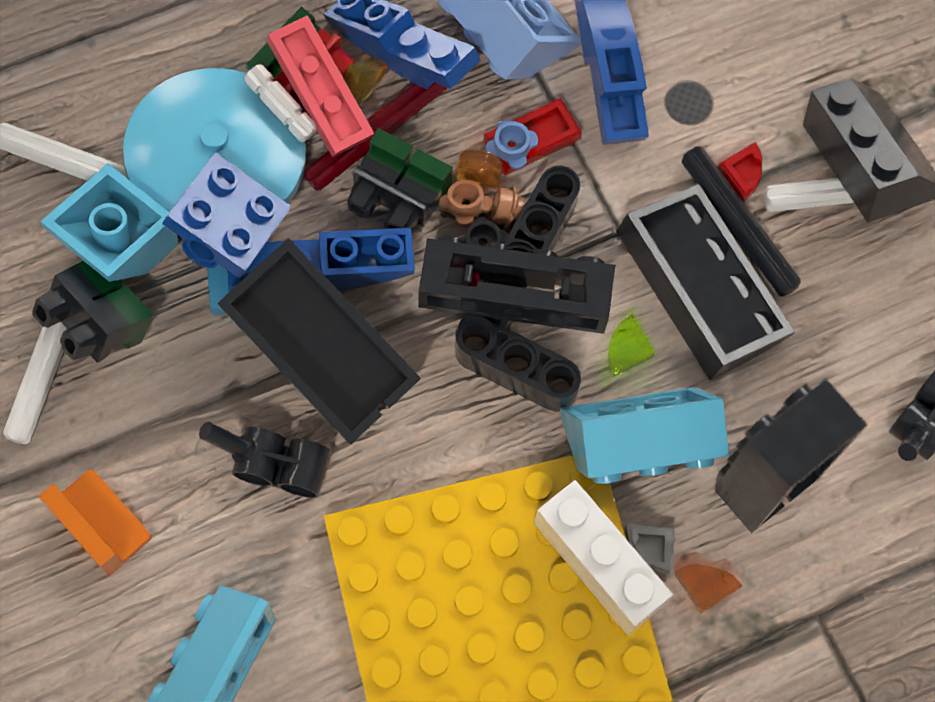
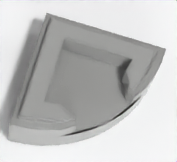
M627 524L625 527L626 540L656 575L671 578L673 575L675 528Z

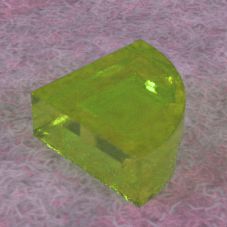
M634 314L625 318L618 325L611 338L608 348V364L613 377L654 357L655 351Z

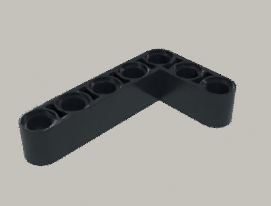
M560 165L553 166L542 174L504 245L509 246L514 251L528 253L538 249L554 250L576 208L580 191V179L575 171ZM559 188L567 192L569 196L556 198L550 195L548 191ZM542 225L549 232L545 235H535L528 230V227ZM483 280V282L528 289L533 288L530 286ZM464 314L455 333L454 350L459 364L547 410L558 412L561 407L573 405L582 380L581 372L576 364L511 331L510 328L514 321ZM470 337H480L488 345L482 350L474 351L466 347L463 342ZM511 357H519L524 359L529 367L523 371L516 372L509 369L505 362ZM552 378H562L568 382L570 389L562 393L554 392L548 387L546 382Z

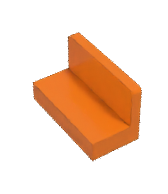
M92 469L86 471L63 492L53 483L39 495V498L108 576L114 573L152 539L147 529Z

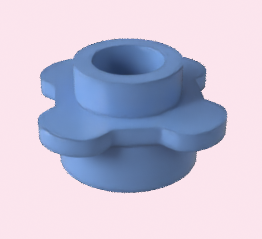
M503 120L497 125L494 140L487 142L486 153L492 159L500 158L508 162L512 169H521L527 163L526 156L530 149L537 146L538 137L535 132L529 131L519 122ZM511 141L516 143V146L513 148L508 146V143Z

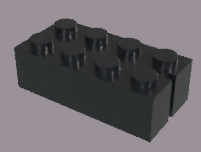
M289 238L217 303L349 445L355 442L382 416L376 408L380 403L386 409L391 408L421 379Z
M826 378L813 389L807 383L803 384L783 402L785 406L773 418L766 414L755 422L745 432L746 437L737 444V450L727 459L729 463L719 471L723 478L714 491L751 534L785 507L782 503L785 497L791 502L821 478L868 426Z

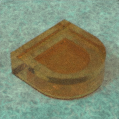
M480 150L462 151L456 167V179L460 181L471 180L480 186L498 189L502 178L503 163L499 158L488 152Z

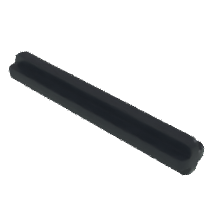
M696 146L686 152L682 159L683 166L694 181L701 186L716 211L776 293L784 297L795 291L799 287L801 279L705 149L701 146Z

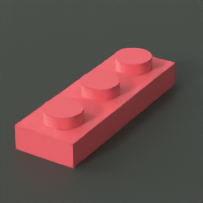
M308 15L268 34L266 39L268 45L307 114L316 123V129L332 158L370 139L374 135L372 128Z

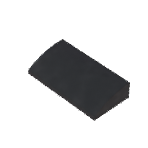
M699 184L627 213L617 228L616 232L709 380H713L757 357L789 338L795 332Z

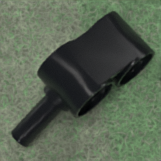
M935 370L914 396L915 399L911 401L889 430L890 434L902 442L898 448V454L905 461L914 460L918 454L928 460L935 453Z
M205 422L199 430V438L232 455L235 463L231 474L234 477L255 485L280 488L288 493L306 498L319 497L332 452L326 446L304 439H292L289 447L284 446L286 439L283 436L258 427H246L241 437L211 422Z

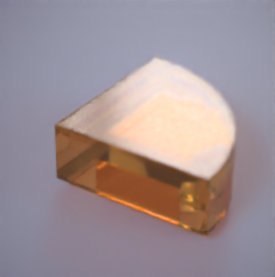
M691 564L674 572L675 577L700 614L742 587V584L731 573L712 566Z

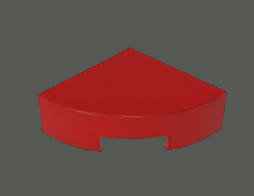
M756 142L720 162L718 165L719 170L743 202H746L754 194L762 176V154Z

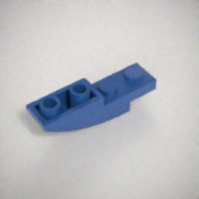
M337 0L323 14L329 24L367 55L394 73L425 89H428L434 82L452 89L480 61L474 46L415 23L409 9L386 0Z
M575 0L584 64L590 65L602 145L645 141L649 137L642 93L647 89L639 45L626 0Z
M411 228L319 232V239L292 241L338 291L380 284L415 273ZM284 241L266 242L240 279L227 270L229 292Z

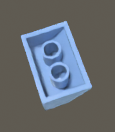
M438 0L441 7L454 15L463 26L465 37L472 44L478 46L487 56L492 71L505 80L529 79L581 44L580 37L549 0Z

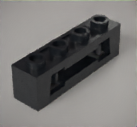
M442 236L438 240L427 238L418 291V308L604 334L610 315L616 265L605 264L602 259L593 256L570 259L558 257L556 253L543 249L533 250L528 253L514 251L509 246L501 243H487L484 246L465 244L462 239L452 236ZM473 273L479 274V279L551 290H554L555 285H560L561 290L559 299H555V292L479 281L477 282V287H472Z

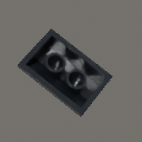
M853 78L811 90L803 127L867 223L935 200V170L880 93Z

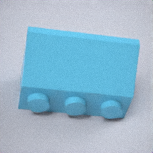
M695 387L560 408L562 423L577 471L588 479L593 478L594 483L616 482L622 479L621 473L639 471V474L642 476L661 475L668 472V466L685 463L687 468H704L714 465V458L729 456L723 399Z
M223 585L219 586L214 596L208 593L197 610L195 620L199 624L191 639L189 640L184 637L172 656L171 665L175 666L167 683L159 682L151 693L148 702H233L277 620L269 603L259 597Z

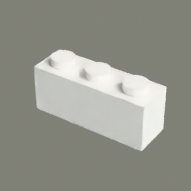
M576 480L537 510L534 520L536 527L628 636L665 606L673 596L672 592Z

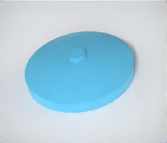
M208 68L188 71L174 76L155 87L141 100L126 127L123 155L128 180L170 212L215 152L289 204L296 194L304 174L306 144L305 141H298L289 131V125H284L260 99V93L255 94L246 84L244 77L247 73L230 69Z

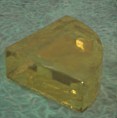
M378 57L348 66L344 81L358 105L365 101L376 89L387 70L388 64Z

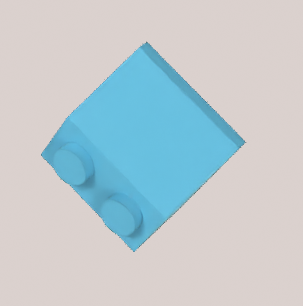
M108 163L40 221L41 226L109 282L147 274L178 246L177 234L162 224L169 211Z

